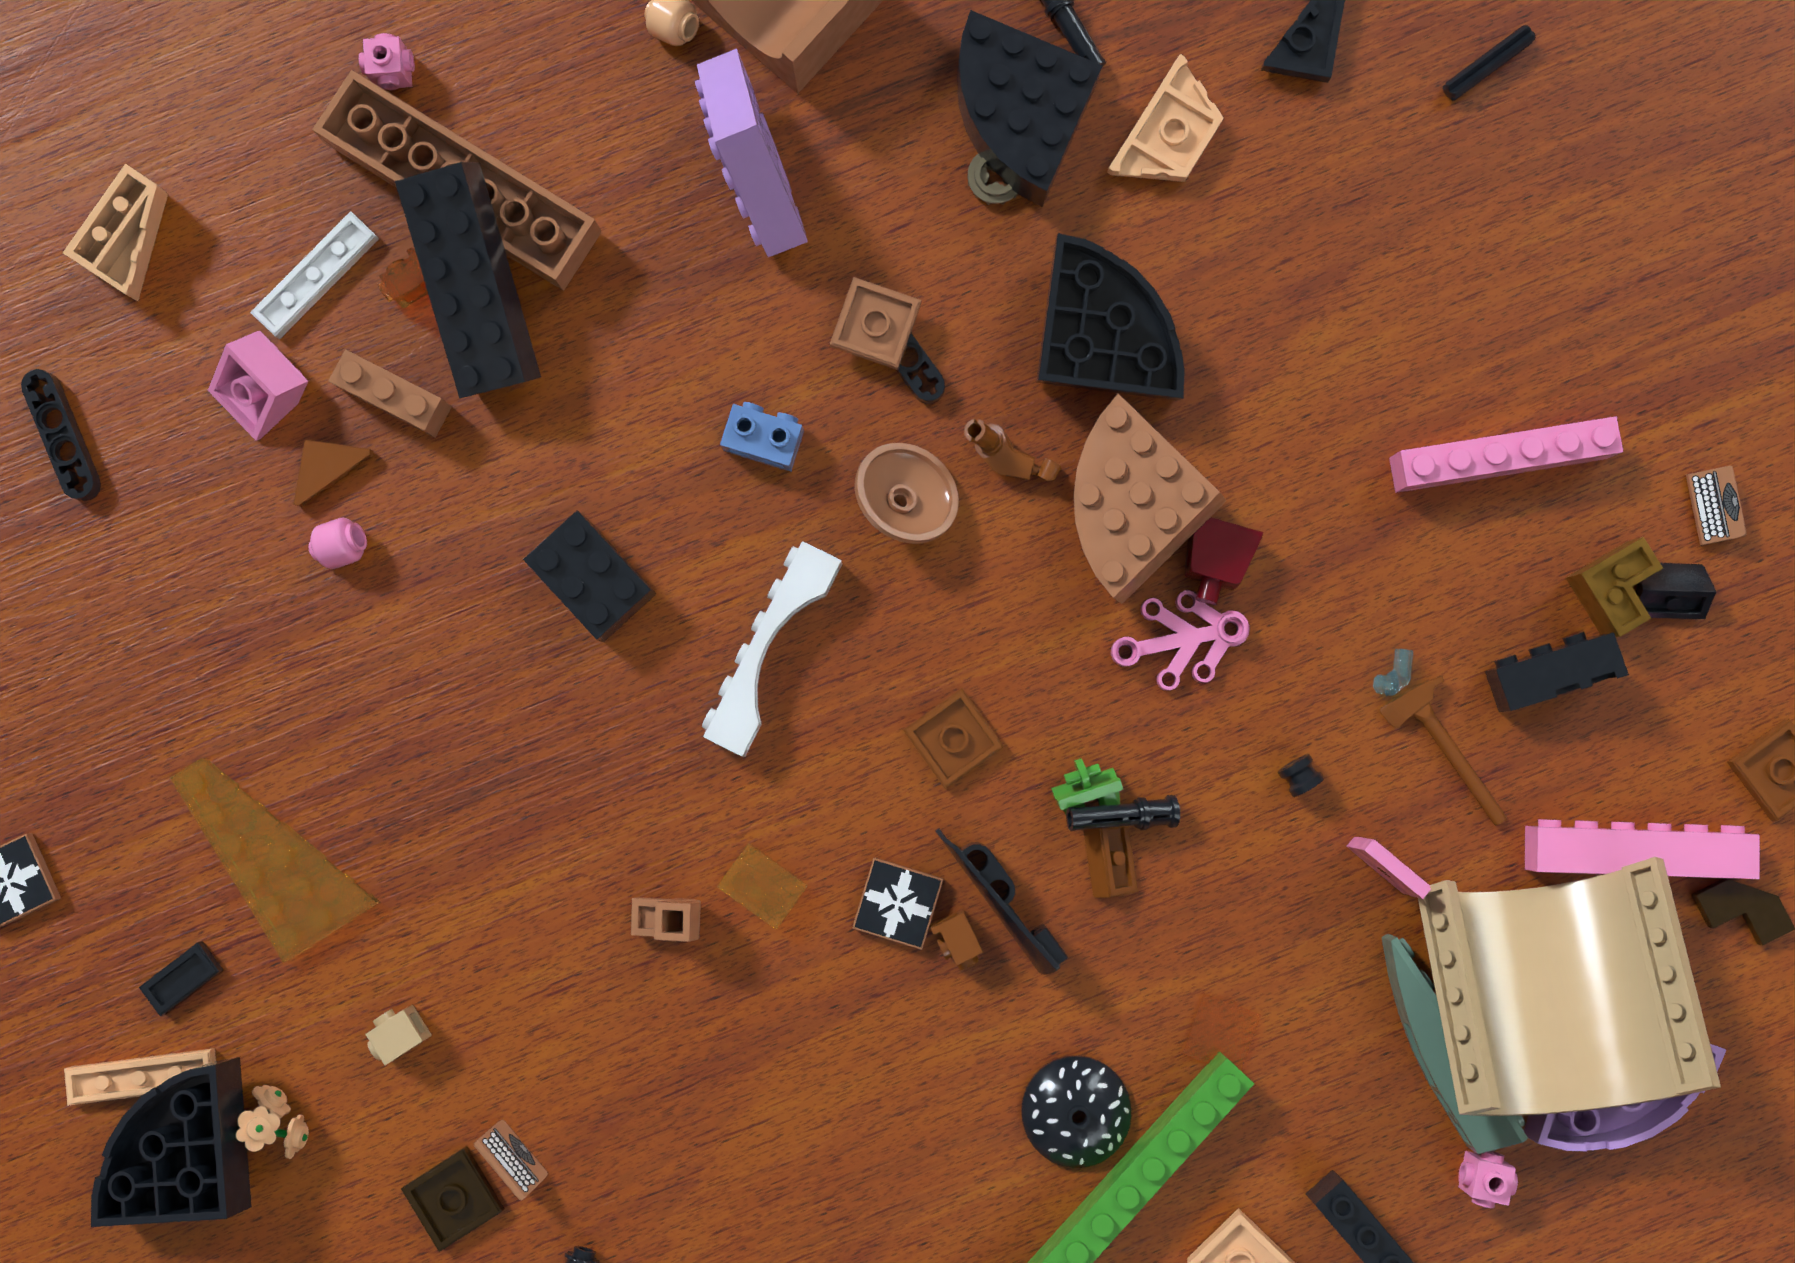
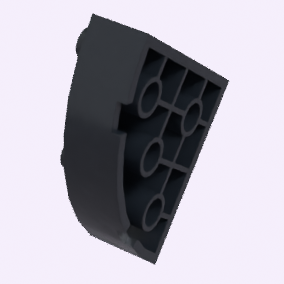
M970 10L962 33L957 70L958 105L966 132L980 157L984 158L987 166H991L1004 179L1003 182L1006 185L1009 184L1017 194L1043 207L1095 90L1103 65Z
M1058 233L1054 244L1036 383L1176 401L1183 399L1185 368L1182 350L1180 349L1179 339L1171 314L1155 288L1135 267L1112 252L1105 250L1104 247L1086 239Z
M240 1057L211 1062L175 1075L141 1096L123 1115L106 1143L102 1156L105 1158L101 1166L100 1175L95 1177L91 1195V1227L228 1219L252 1207L248 1152L245 1147V1141H238L235 1136L236 1131L240 1128L237 1124V1118L244 1112Z

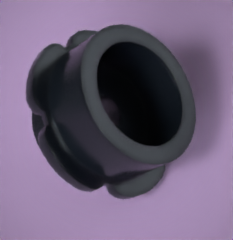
M574 1246L573 1251H568L564 1255L567 1258L566 1263H600L595 1258L596 1251L583 1246Z

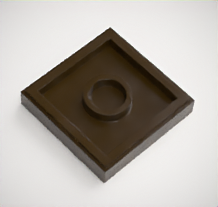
M467 1146L401 1188L439 1252L505 1209Z

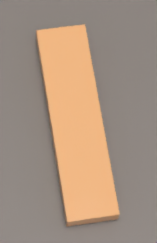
M215 1048L65 1068L67 1105L143 1096L152 1088L159 1086L175 1075L215 1062Z

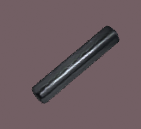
M1528 25L1521 26L1448 80L1442 88L1444 94L1451 101L1458 99L1532 44L1536 38L1535 33Z

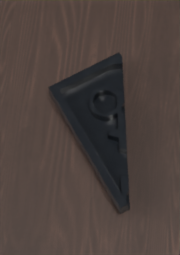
M1310 0L1294 24L1284 34L1281 41L1264 60L1261 71L1328 83L1332 76L1345 0Z

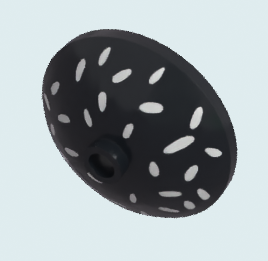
M1071 1055L1057 1058L1045 1064L1034 1074L1023 1095L1021 1116L1028 1139L1042 1156L1064 1167L1085 1168L1105 1161L1120 1148L1130 1128L1132 1108L1125 1085L1109 1066L1091 1057ZM1081 1110L1085 1112V1119L1079 1123L1072 1120L1073 1113Z

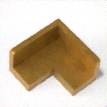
M1641 537L1625 542L1566 577L1600 635L1614 632L1615 637H1621L1651 619L1632 586L1663 569L1646 539Z

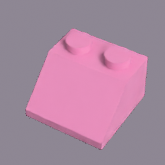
M259 330L226 344L208 391L257 441L267 434L299 403L308 380L278 350L276 345L270 342Z

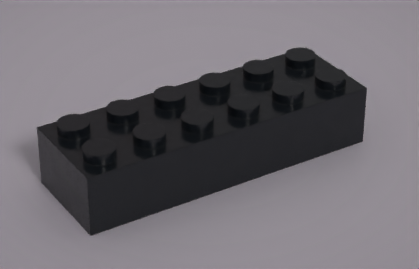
M459 162L395 181L459 399L541 378L480 162Z

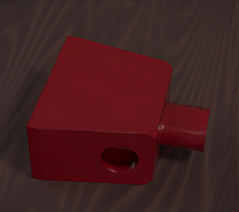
M1210 517L1188 539L1185 576L1200 581L1196 595L1197 601L1217 605L1221 587L1234 590L1240 585L1264 532Z

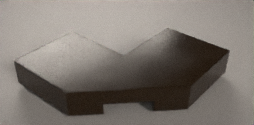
M1724 878L1691 894L1709 928L1714 929L1742 915L1756 943L1759 945H1765L1795 930L1789 915L1777 895Z

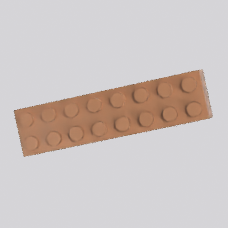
M353 70L350 71L312 129L326 145L396 187L395 181L459 162H480L506 256L563 291L602 232L594 218Z

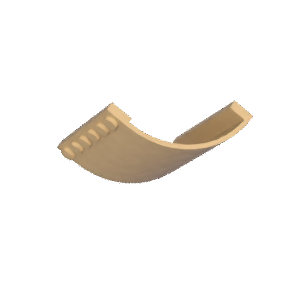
M1653 857L1621 867L1622 870L1574 882L1521 890L1458 892L1455 881L1444 880L1430 885L1431 890L1424 899L1418 898L1460 1115L1522 1116L1587 1111L1651 1102L1721 1087L1664 859Z

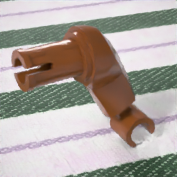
M972 419L965 425V437L970 442H974L977 453L996 473L1030 480L1031 474L1048 482L1054 481L1057 478L1061 465L1048 458L1044 459L1040 467L1034 465L1035 457L1015 450L1008 435L1000 426L985 424L980 419H978V422L976 419Z

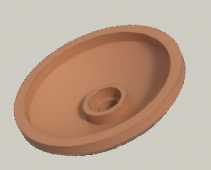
M907 443L885 444L871 451L861 462L857 470L855 495L862 513L877 530L894 540L912 544L932 541L941 536L956 518L959 497L955 481L946 466L937 457L923 448Z

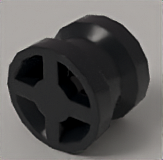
M1305 754L1293 760L1278 771L1279 776L1282 779H1286L1289 783V792L1292 797H1297L1311 790L1325 779L1321 772H1317L1313 768V759L1310 754Z

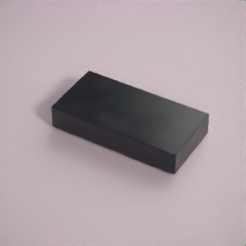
M201 941L197 942L151 977L139 989L159 1016H163L221 973L223 968L204 942Z

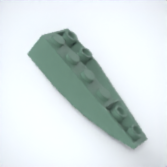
M1390 934L1381 937L1393 996L1411 1049L1428 1084L1466 1146L1475 1153L1481 1154L1526 1141L1528 1137L1522 1129V1126L1526 1123L1522 1116H1473L1459 1114L1437 996L1433 991L1434 985L1428 975L1423 970H1419L1412 960L1415 955L1405 939H1398V937Z

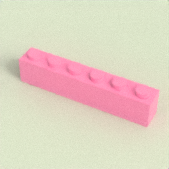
M1616 416L1402 450L1389 459L1395 493L1604 460L1622 453L1623 448Z
M1538 819V826H1525V870L1608 874L1622 870L1621 867L1658 857L1664 859L1668 876L1759 879L1760 835L1745 833V826L1721 825V832H1708V825L1684 824V831H1671V824L1648 823V830H1637L1633 822H1611V829L1598 828V821L1575 820V827H1561V820Z

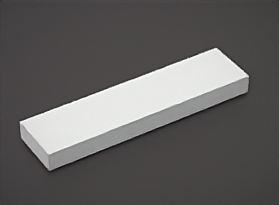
M350 211L250 313L280 340L379 238Z

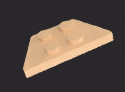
M1179 54L1107 171L1110 175L1185 182L1217 131L1224 117L1216 105L1208 99L1207 91L1200 80L1197 82L1187 67L1188 61L1183 55Z

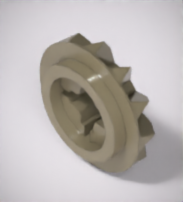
M977 154L971 161L967 174L968 186L973 191L975 198H980L988 205L992 203L1003 205L1012 198H1016L1017 193L1012 190L1009 184L1006 185L1004 183V185H1000L998 182H994L992 185L986 186L990 176L987 169L995 171L991 166L988 167L986 160Z

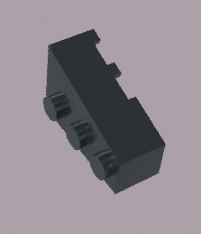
M1583 631L1562 638L1564 645L1552 648L1551 644L1547 643L1528 649L1530 656L1519 660L1516 654L1495 660L1496 667L1486 670L1485 674L1498 711L1508 712L1556 698L1558 695L1579 688L1582 690L1592 687L1594 683L1608 678L1618 679L1628 676L1629 673L1614 632L1586 637Z

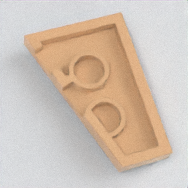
M1239 1208L1187 1258V1263H1295Z

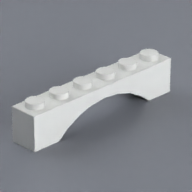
M803 541L799 548L794 546L791 548L784 562V566L788 567V570L783 580L776 579L769 591L767 598L772 600L766 613L763 611L758 613L751 628L756 633L750 645L744 643L736 656L735 663L739 664V667L734 677L727 676L718 693L723 698L717 710L713 708L709 710L702 724V728L706 729L704 738L742 757L746 756L762 725L758 709V681L761 665L768 647L778 631L793 615L810 603L827 596L842 566L840 559Z

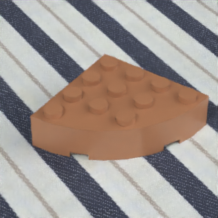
M1117 394L1099 416L1085 442L1076 472L1074 510L1075 524L1081 546L1095 576L1110 595L1123 604L1226 502V499L1126 400Z

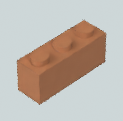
M346 349L328 380L348 394L436 438L452 408L442 398Z

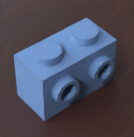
M743 402V406L733 404L720 443L723 451L792 471L804 433L803 426L797 423L798 418L778 412L777 417L763 413V407L750 402Z

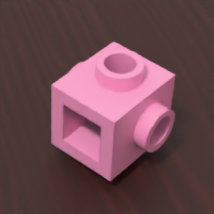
M383 33L377 34L374 38L363 39L364 52L359 53V65L363 75H366L372 83L384 90L412 87L411 71L415 69L412 50L407 49L399 36L396 37L392 34Z
M1465 1151L1464 1161L1459 1169L1458 1187L1471 1196V1202L1477 1205L1494 1208L1495 1203L1509 1206L1510 1197L1516 1193L1518 1186V1177L1515 1173L1516 1168L1504 1161V1155L1489 1151L1477 1154Z

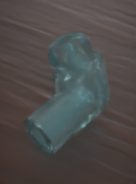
M1395 649L1393 670L1385 676L1377 675L1374 678L1373 688L1376 693H1385L1386 696H1393L1409 683L1412 672L1413 650Z

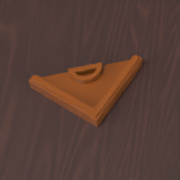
M305 439L293 505L304 507L306 502L324 489L327 490L347 476L349 471L367 458H372L374 451Z

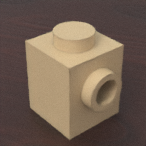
M413 1005L397 1014L394 1013L393 1009L373 1020L376 1028L365 1034L369 1039L367 1045L375 1059L382 1060L384 1065L394 1061L432 1036Z

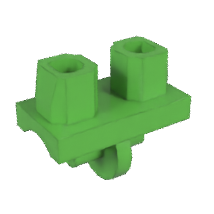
M1082 758L1074 760L1076 771L1064 774L1065 784L1051 788L1054 799L1060 810H1063L1065 814L1068 807H1085V802L1097 799L1099 806L1120 804L1119 791L1124 790L1121 779L1117 777L1113 768L1101 771L1098 763L1085 767Z

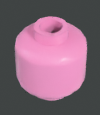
M344 517L318 525L313 529L309 543V552L312 558L325 568L336 569L361 559L367 546L366 535L359 524L353 523Z

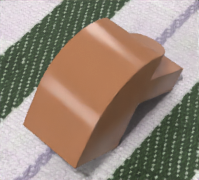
M632 898L631 935L654 936V940L687 942L698 940L700 938L701 901L686 898Z

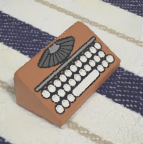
M1725 466L1686 475L1700 545L1745 537L1747 532L1733 467Z
M504 1120L498 1121L474 1143V1147L521 1201L548 1175L546 1169Z

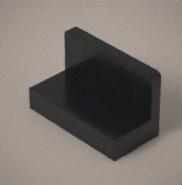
M1660 563L1663 569L1636 584L1635 592L1651 618L1706 619L1716 594L1714 585L1702 564Z

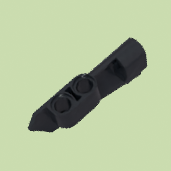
M940 828L935 830L1041 975H1047L1059 970V964L1068 958L1067 954L1045 924H1041L1029 932L1009 905L1015 895V885L989 848L982 843L971 842L959 849L947 839ZM973 850H981L986 855V862L979 869H976L967 858V855ZM995 880H1003L1008 885L1007 893L1002 898L990 886Z

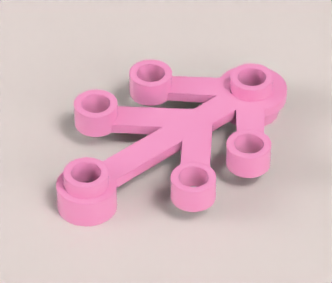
M1186 590L1176 597L1175 604L1177 609L1183 613L1193 612L1212 625L1197 629L1164 608L1160 600L1150 598L1142 603L1140 608L1141 615L1150 621L1157 620L1174 631L1175 634L1139 642L1131 637H1122L1113 643L1111 657L1116 664L1126 667L1135 664L1140 656L1179 648L1167 669L1160 671L1156 679L1158 686L1162 690L1169 691L1179 685V676L1200 643L1215 640L1205 659L1197 662L1191 671L1195 681L1206 683L1214 678L1215 667L1227 648L1238 646L1247 639L1249 623L1245 616L1237 611H1226L1221 614L1207 604L1197 601L1196 593ZM1184 595H1189L1193 599L1191 608L1182 606L1181 598ZM1148 603L1157 605L1158 613L1156 616L1147 614L1146 606ZM1228 622L1236 626V633L1233 636L1227 635L1224 631V626ZM1123 645L1131 649V656L1128 659H1123L1119 656V648ZM1201 665H1205L1209 669V676L1206 679L1200 678L1197 674L1198 667ZM1165 673H1170L1174 676L1172 686L1168 687L1163 684L1162 677Z

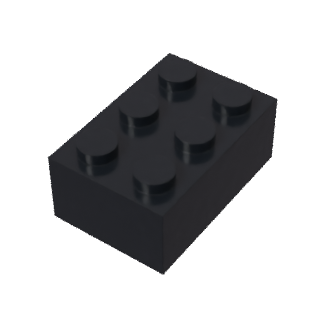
M578 510L523 559L594 638L601 642H605L656 595V592Z

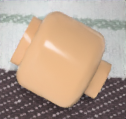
M651 0L645 8L644 15L649 34L672 46H681L692 40L698 31L699 18L694 5L688 0Z

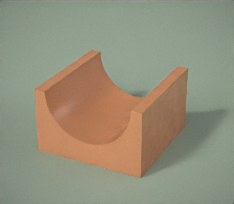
M693 0V3L798 94L883 0Z

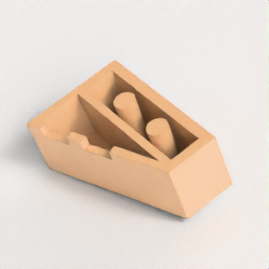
M125 164L63 251V254L127 296L138 301L168 193Z

